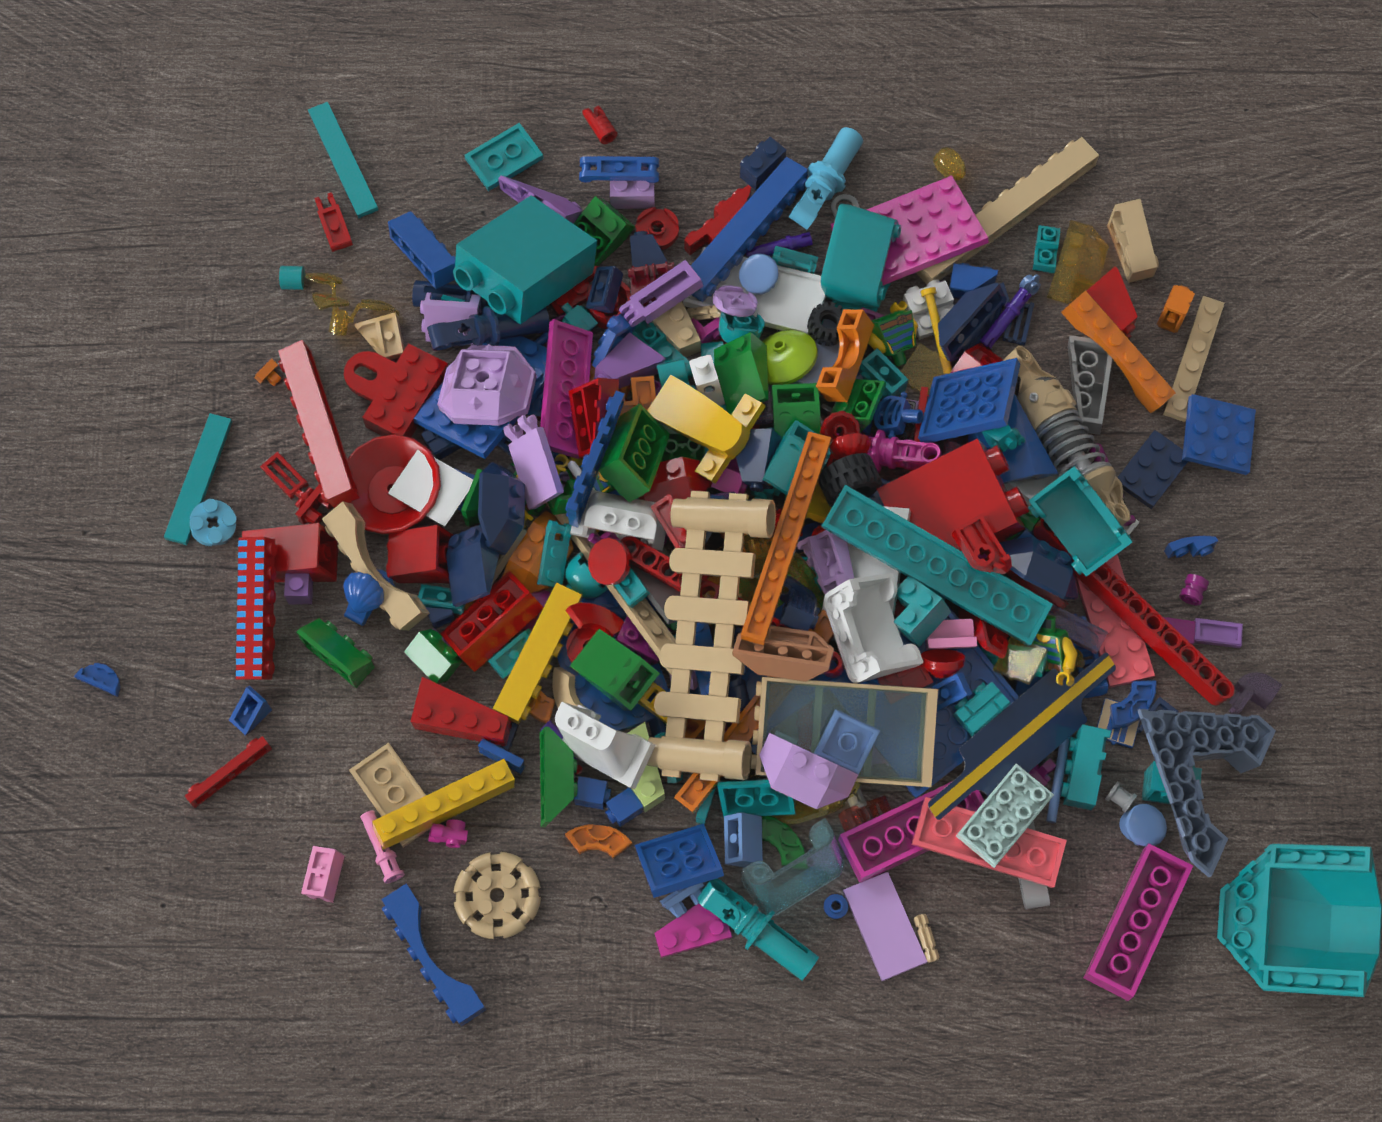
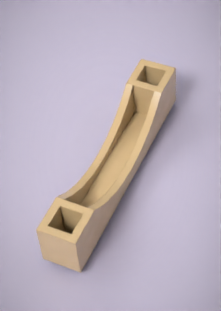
M342 501L322 518L326 524L325 530L331 537H335L339 543V550L352 561L350 565L356 573L361 572L371 575L378 581L380 587L383 588L384 602L380 605V608L387 611L391 617L389 620L396 629L409 631L430 614L417 595L394 587L377 571L366 547L365 521L353 504Z

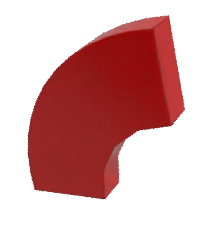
M576 603L570 605L565 610L579 629L585 627L601 629L611 637L619 634L624 623L612 611L592 603Z

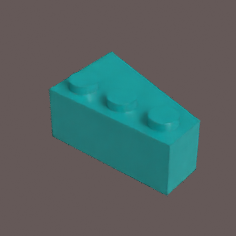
M1082 724L1075 737L1070 738L1068 751H1072L1071 760L1067 759L1065 774H1068L1067 783L1063 782L1061 797H1064L1063 805L1092 810L1096 806L1102 777V762L1106 758V752H1104L1107 738H1110L1111 730Z

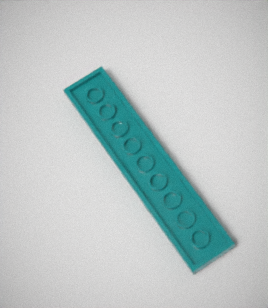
M847 485L843 487L821 526L905 576L916 579L931 591L1027 646L1032 644L1053 605L999 573H989L974 569L960 550Z

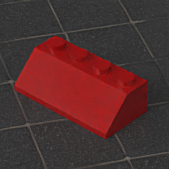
M508 571L492 586L489 595L475 601L440 634L458 656L475 672L535 618L544 607Z

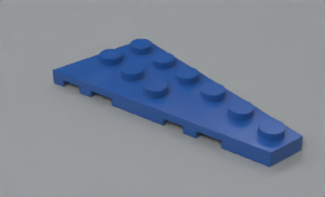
M616 391L613 397H609L606 405V410L608 411L605 418H601L597 437L592 442L589 455L585 454L581 465L583 470L581 475L577 476L575 480L574 492L568 499L565 511H567L566 516L571 526L578 528L599 473V467L624 405L625 393Z

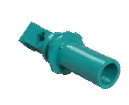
M718 878L710 880L699 894L697 899L702 907L711 911L724 923L728 924L735 930L737 935L741 934L747 939L745 949L748 950L752 944L757 946L801 981L819 959L818 955L774 923V920L771 919L775 914L773 910L767 915L763 914L758 910V906L751 905Z

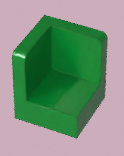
M575 479L567 480L563 489L564 493L547 502L553 515L567 513L565 508L568 499L574 492Z

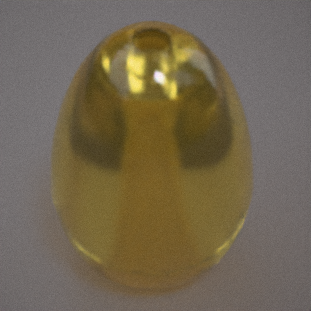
M943 147L933 157L934 166L945 177L953 176L954 180L958 181L966 175V167L962 158L952 148Z

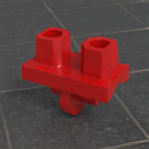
M321 484L315 490L308 487L305 492L297 490L295 493L299 498L295 503V506L299 508L295 514L299 518L298 521L303 525L306 522L314 524L322 521V514L316 511L320 505L328 510L333 507L329 502H324L320 490H323Z

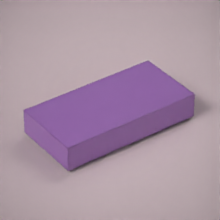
M1200 618L1194 620L1196 621L1194 643L1240 648L1242 646L1243 624Z

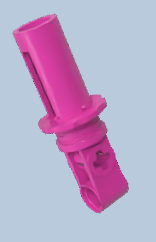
M878 430L875 437H869L872 440V444L867 454L871 456L878 473H880L883 466L889 469L899 467L914 470L942 456L939 446L935 443L899 440L898 437L886 438L883 430ZM931 455H936L934 459H927Z

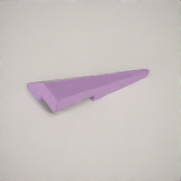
M825 530L798 542V549L803 550L808 557L806 563L816 571L819 577L817 582L825 595L845 581L854 579L848 544L845 540Z

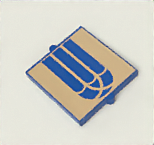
M1105 698L1097 728L1111 730L1110 738L1106 740L1111 742V745L1118 744L1132 749L1140 720L1124 728L1112 729L1110 706L1119 702Z

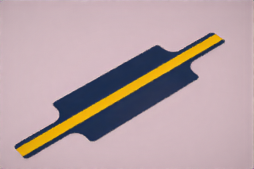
M1102 654L1076 676L1072 686H1068L1065 679L1063 680V685H1059L1056 682V676L1059 672L1057 669H1052L959 748V752L965 761L963 773L928 802V807L937 820L942 819L973 791L981 790L989 796L1015 764H1018L1028 773L1075 733L1082 724L1084 725L1087 722V718L1081 707L1083 698L1116 669L1109 654Z

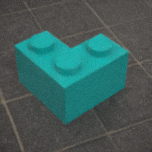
M908 576L899 585L896 597L902 606L905 607V610L893 622L904 637L920 647L951 611L940 596L916 579Z

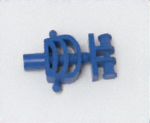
M901 392L900 397L890 395L882 399L878 404L871 423L863 432L865 435H870L874 421L878 430H883L888 438H892L895 435L904 433L906 423H922L923 412L919 409H911V405L906 399V392Z

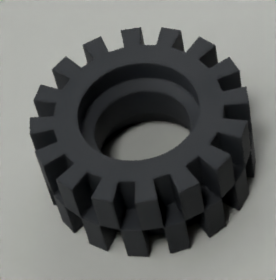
M824 302L823 306L818 304L816 308H813L808 319L807 329H809V335L813 334L812 338L814 341L819 339L818 344L822 345V342H826L825 346H830L832 342L834 346L839 342L837 327L835 329L825 328L821 325L820 321L822 319H829L838 326L843 312L841 311V305L836 308L834 307L835 303L831 302V305L828 306V302Z

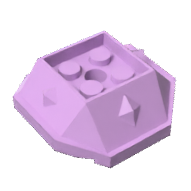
M471 345L468 349H462L455 361L447 367L437 405L439 410L445 413L454 424L500 426L517 416L521 417L528 414L537 376L516 347Z

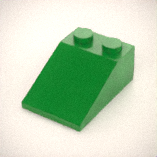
M749 332L714 349V367L729 414L733 413L744 394L762 403L768 400L767 345Z

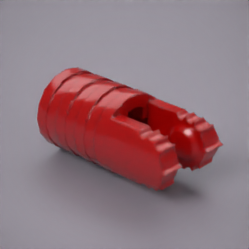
M600 105L594 107V113L589 108L582 110L583 116L601 144H608L617 137V131Z

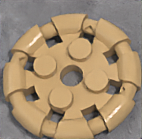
M490 852L474 858L469 862L470 865L467 869L460 872L454 886L453 893L456 894L454 907L463 925L467 924L471 928V932L488 939L500 936L508 938L518 934L526 928L525 925L530 919H534L540 906L541 897H539L538 889L541 887L535 871L531 866H526L522 858L507 852L493 855ZM492 864H501V871H492ZM515 870L521 873L517 880L512 875ZM476 872L482 875L477 879V882L471 878ZM496 889L504 892V898L500 902L491 900V893ZM521 890H529V897L522 898ZM473 893V901H466L465 894ZM517 909H520L523 914L516 919L512 914ZM478 911L484 916L479 921L473 917ZM503 920V926L494 927V921Z

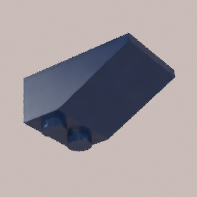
M481 525L451 536L448 542L446 559L452 603L455 607L487 596L491 592L499 553L486 547V538L482 532Z

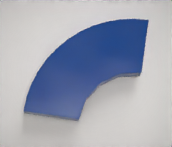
M1132 681L1128 697L1110 706L1112 729L1124 728L1140 720L1137 710H1149L1156 694V681Z

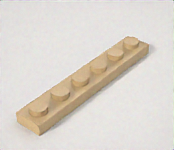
M1206 296L1202 297L1172 386L1176 393L1167 401L1163 415L1182 422L1186 421L1188 398L1192 394L1195 395L1225 304L1224 302Z

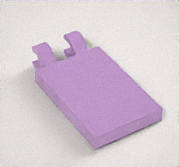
M533 414L527 419L523 415L518 418V424L513 426V428L509 424L503 429L505 435L512 441L508 446L518 478L525 484V500L529 510L536 509L564 493L544 428L538 427L537 418Z

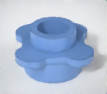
M1038 274L1025 276L1020 282L1019 288L1026 289L1031 295L1036 294L1041 286L1039 283L1040 276Z

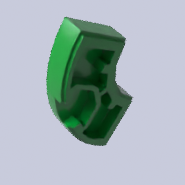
M762 816V841L769 842L777 849L781 857V866L806 869V855L800 838L783 821L772 816Z

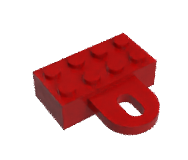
M408 343L396 363L375 352L365 351L355 354L345 365L344 379L348 388L353 393L371 401L370 406L362 417L367 429L381 436L396 434L411 438L419 426L414 423V417L443 382L448 363ZM358 367H366L376 372L377 376L373 380H367L355 374V371Z

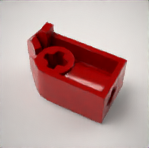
M982 514L952 532V537L974 569L999 574H1006L1011 569V557L1009 554H1006ZM979 554H986L987 557L985 559L978 558Z

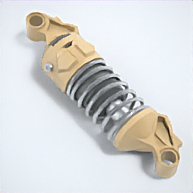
M1017 346L1003 361L1017 358L1020 362L1018 376L1021 378L1017 399L1040 441L1044 443L1045 450L1049 451L1050 459L1056 460L1054 462L1055 468L1061 469L1058 476L1063 475L1070 467L1076 466L1123 526L1130 520V512L1123 501L1122 483L1116 477V472L1111 464L1104 462L1106 456L1103 453H1099L1100 446L1094 444L1093 435H1088V427L1082 425L1083 419L1078 417L1075 399L1069 390L1062 387L1056 377L1041 369L1033 355L1026 348ZM1091 447H1095L1096 452L1086 454ZM1097 456H1101V462L1092 463Z

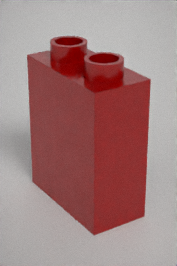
M978 438L877 489L884 506L909 508L911 510L909 522L960 551L961 549L951 535L952 532L982 514L1000 542L1025 530L1020 516L1030 512L1020 489L1016 486L1007 491L1000 475L1009 471L1010 468L999 446L996 445L987 449Z

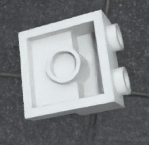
M932 280L927 284V287L919 289L918 286L909 288L906 294H904L903 301L907 304L906 310H912L913 318L918 324L916 335L919 340L934 335L926 299L921 297L920 291L936 287L937 294H934L941 321L954 306V298L946 281Z

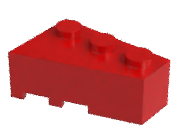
M597 378L568 391L579 458H584L585 454L589 455L592 442L596 439L599 432L598 427L601 418H605L608 411L606 410L608 399L610 396L613 397L619 389V379Z

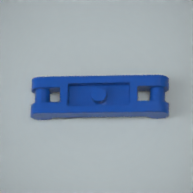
M584 156L580 158L582 171L579 173V180L581 182L603 180L656 183L659 181V173L657 172L659 159L657 157ZM591 167H597V170H591ZM642 167H647L648 171H642Z

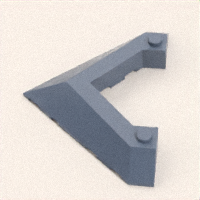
M1139 709L1137 711L1174 813L1183 850L1189 860L1207 877H1211L1228 838L1211 824L1209 814L1204 813L1201 801L1204 799L1199 780L1195 779L1192 768L1195 765L1194 761L1224 758L1240 773L1261 766L1276 730L1257 715L1248 717L1241 716L1240 714L1215 715V713L1183 711L1178 713L1170 710L1148 711V709Z

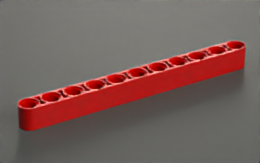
M1041 518L1034 527V536L1038 540H1043L1050 546L1060 551H1065L1071 556L1049 527V531L1044 527V525L1048 526V524ZM1104 563L1088 576H1085L1084 573L1079 575L1075 570L1077 578L1210 704L1215 706L1221 705L1233 696L1235 689L1232 682L1108 564ZM1095 574H1098L1102 580L1098 579ZM1113 590H1115L1119 596L1115 595L1113 593ZM1130 606L1135 609L1136 613L1130 609ZM1147 623H1150L1153 629H1151ZM1182 656L1186 657L1188 662L1184 661ZM1199 672L1205 676V679L1201 677Z
M626 536L621 539L627 547L636 546L635 551L630 553V564L681 592L682 574L675 572L671 576H665L666 570L670 568V557L635 537ZM656 557L653 564H645L647 558ZM705 579L701 582L699 598H704L708 591H715L713 599H718L720 586ZM738 597L739 601H745L742 598ZM773 617L771 625L789 628L780 624V620ZM833 652L832 660L837 661L838 666L822 674L830 678H837L843 673L844 664L840 655Z

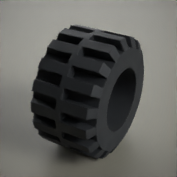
M858 453L845 456L831 463L821 472L818 483L829 506L833 507L845 485L869 498L880 488L882 479L871 456L866 453Z

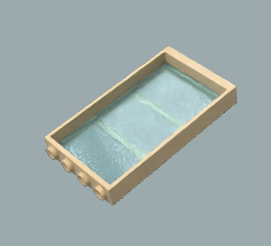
M762 677L761 682L757 681L756 696H760V706H755L754 720H759L758 730H753L752 741L753 745H757L756 754H752L751 769H755V775H766L759 754L769 733L814 753L835 709L880 730L855 782L932 787L938 689L818 680L803 682L775 677Z

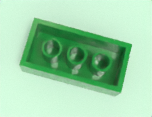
M641 404L636 405L620 415L598 471L629 503L650 491L670 434Z

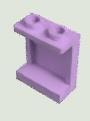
M427 292L425 300H421L420 313L424 314L422 332H425L426 341L430 342L427 327L430 325L469 319V316L472 314L481 315V296L472 294L470 302L432 300V293Z

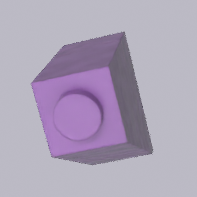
M629 333L596 366L594 379H619L620 389L631 384L630 378L659 374L657 364L664 363L665 357Z

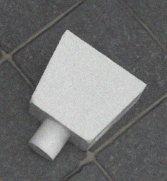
M711 355L690 360L689 364L697 391L717 405H724L725 401ZM712 386L713 391L706 392L705 387Z

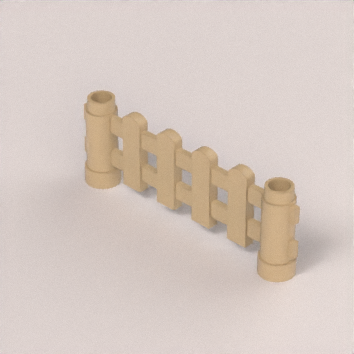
M691 491V497H687V499H674L672 503V526L685 528L687 535L685 548H675L669 559L672 571L682 574L680 596L668 597L664 606L665 616L670 620L677 621L675 644H664L659 654L660 664L665 668L672 669L670 692H659L654 702L655 712L660 716L667 717L666 736H662V738L650 737L648 741L655 744V748L647 766L659 767L662 770L661 776L681 778V772L700 773V780L718 782L720 775L726 779L746 780L749 776L752 759L750 742L731 739L726 742L724 741L725 722L739 723L741 699L728 697L730 674L744 675L745 665L732 655L735 626H744L751 605L749 601L738 600L740 578L754 579L756 559L754 553L743 552L744 534H749L750 537H772L776 522V508L773 500L752 499L748 501L747 494L729 493V500L711 499L709 492ZM706 532L725 533L723 551L704 550ZM702 575L721 576L718 599L699 598ZM697 623L716 624L713 647L694 646ZM692 671L711 672L709 695L689 694ZM687 719L706 720L704 739L685 738Z

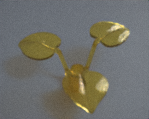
M305 273L307 279L317 283L329 284L332 288V295L319 292L312 294V299L320 311L332 307L329 332L332 334L346 335L348 324H353L354 317L361 308L396 312L398 316L400 315L396 308L384 301L361 299V303L357 304L349 317L347 311L338 308L349 306L350 302L344 298L336 297V284H343V280L329 273Z

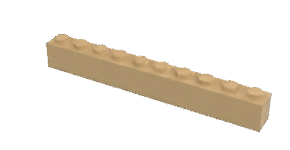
M1083 137L1077 141L1072 140L1065 146L1062 152L1054 153L1047 163L1043 166L1041 164L1036 166L1028 177L1020 178L1010 190L1005 189L998 196V199L994 202H987L982 207V210L975 214L988 236L989 243L916 272L917 275L926 284L932 280H942L952 272L954 263H965L1096 166L1099 154Z

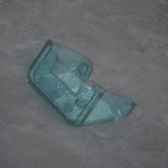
M826 818L813 825L810 829L809 838L813 847L786 866L773 873L765 862L756 861L742 869L741 882L763 914L767 915L773 910L775 912L773 916H776L841 875L844 869V862L832 827Z

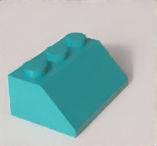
M768 778L727 779L718 782L723 818L724 816L741 812L757 816L796 814V800L772 789Z

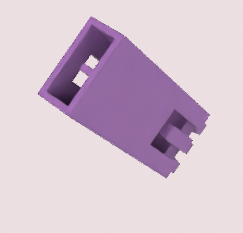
M684 260L632 295L630 301L622 305L619 311L621 314H624V318L629 321L631 327L638 325L644 320L648 324L702 288V280L688 262ZM653 297H655V298L657 299V300H655L654 302H652V301L650 300V299H652ZM648 301L649 304L644 307L643 304Z

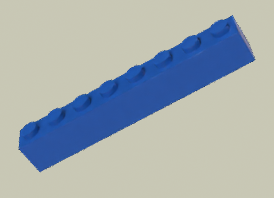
M788 157L779 164L692 263V269L701 278L703 284L702 288L691 294L693 297L704 302L708 296L711 297L714 294L718 284L728 278L731 269L741 263L747 250L751 251L754 248L758 238L768 232L771 223L774 220L777 221L787 205L790 206L794 202L798 192L806 188L805 182L808 179L807 168Z

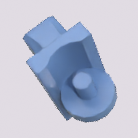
M700 883L672 892L660 900L664 908L669 909L678 918L687 912L686 907L682 903L683 899L689 896L694 905L699 904L697 898L702 892L704 884Z

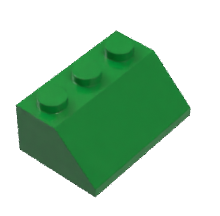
M318 618L299 628L296 633L303 645L353 687L357 688L375 668L371 661L373 657L364 649L361 651L354 647L355 642L347 635L343 637L339 635L337 627L327 620L325 623Z

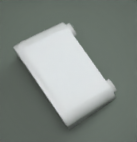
M893 573L849 579L827 592L824 597V606L847 675L853 683L869 681L923 664L918 647L914 644L903 645L899 630L893 622L895 619L889 601L896 597L898 590Z

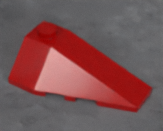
M957 606L959 619L973 620L974 637H977L979 644L985 650L1003 659L1006 656L1009 643L1007 637L1009 635Z

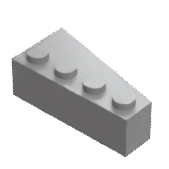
M1069 335L1068 355L1073 398L1076 401L1075 408L1078 411V417L1083 419L1082 425L1088 427V433L1100 435L1112 357L1091 338Z

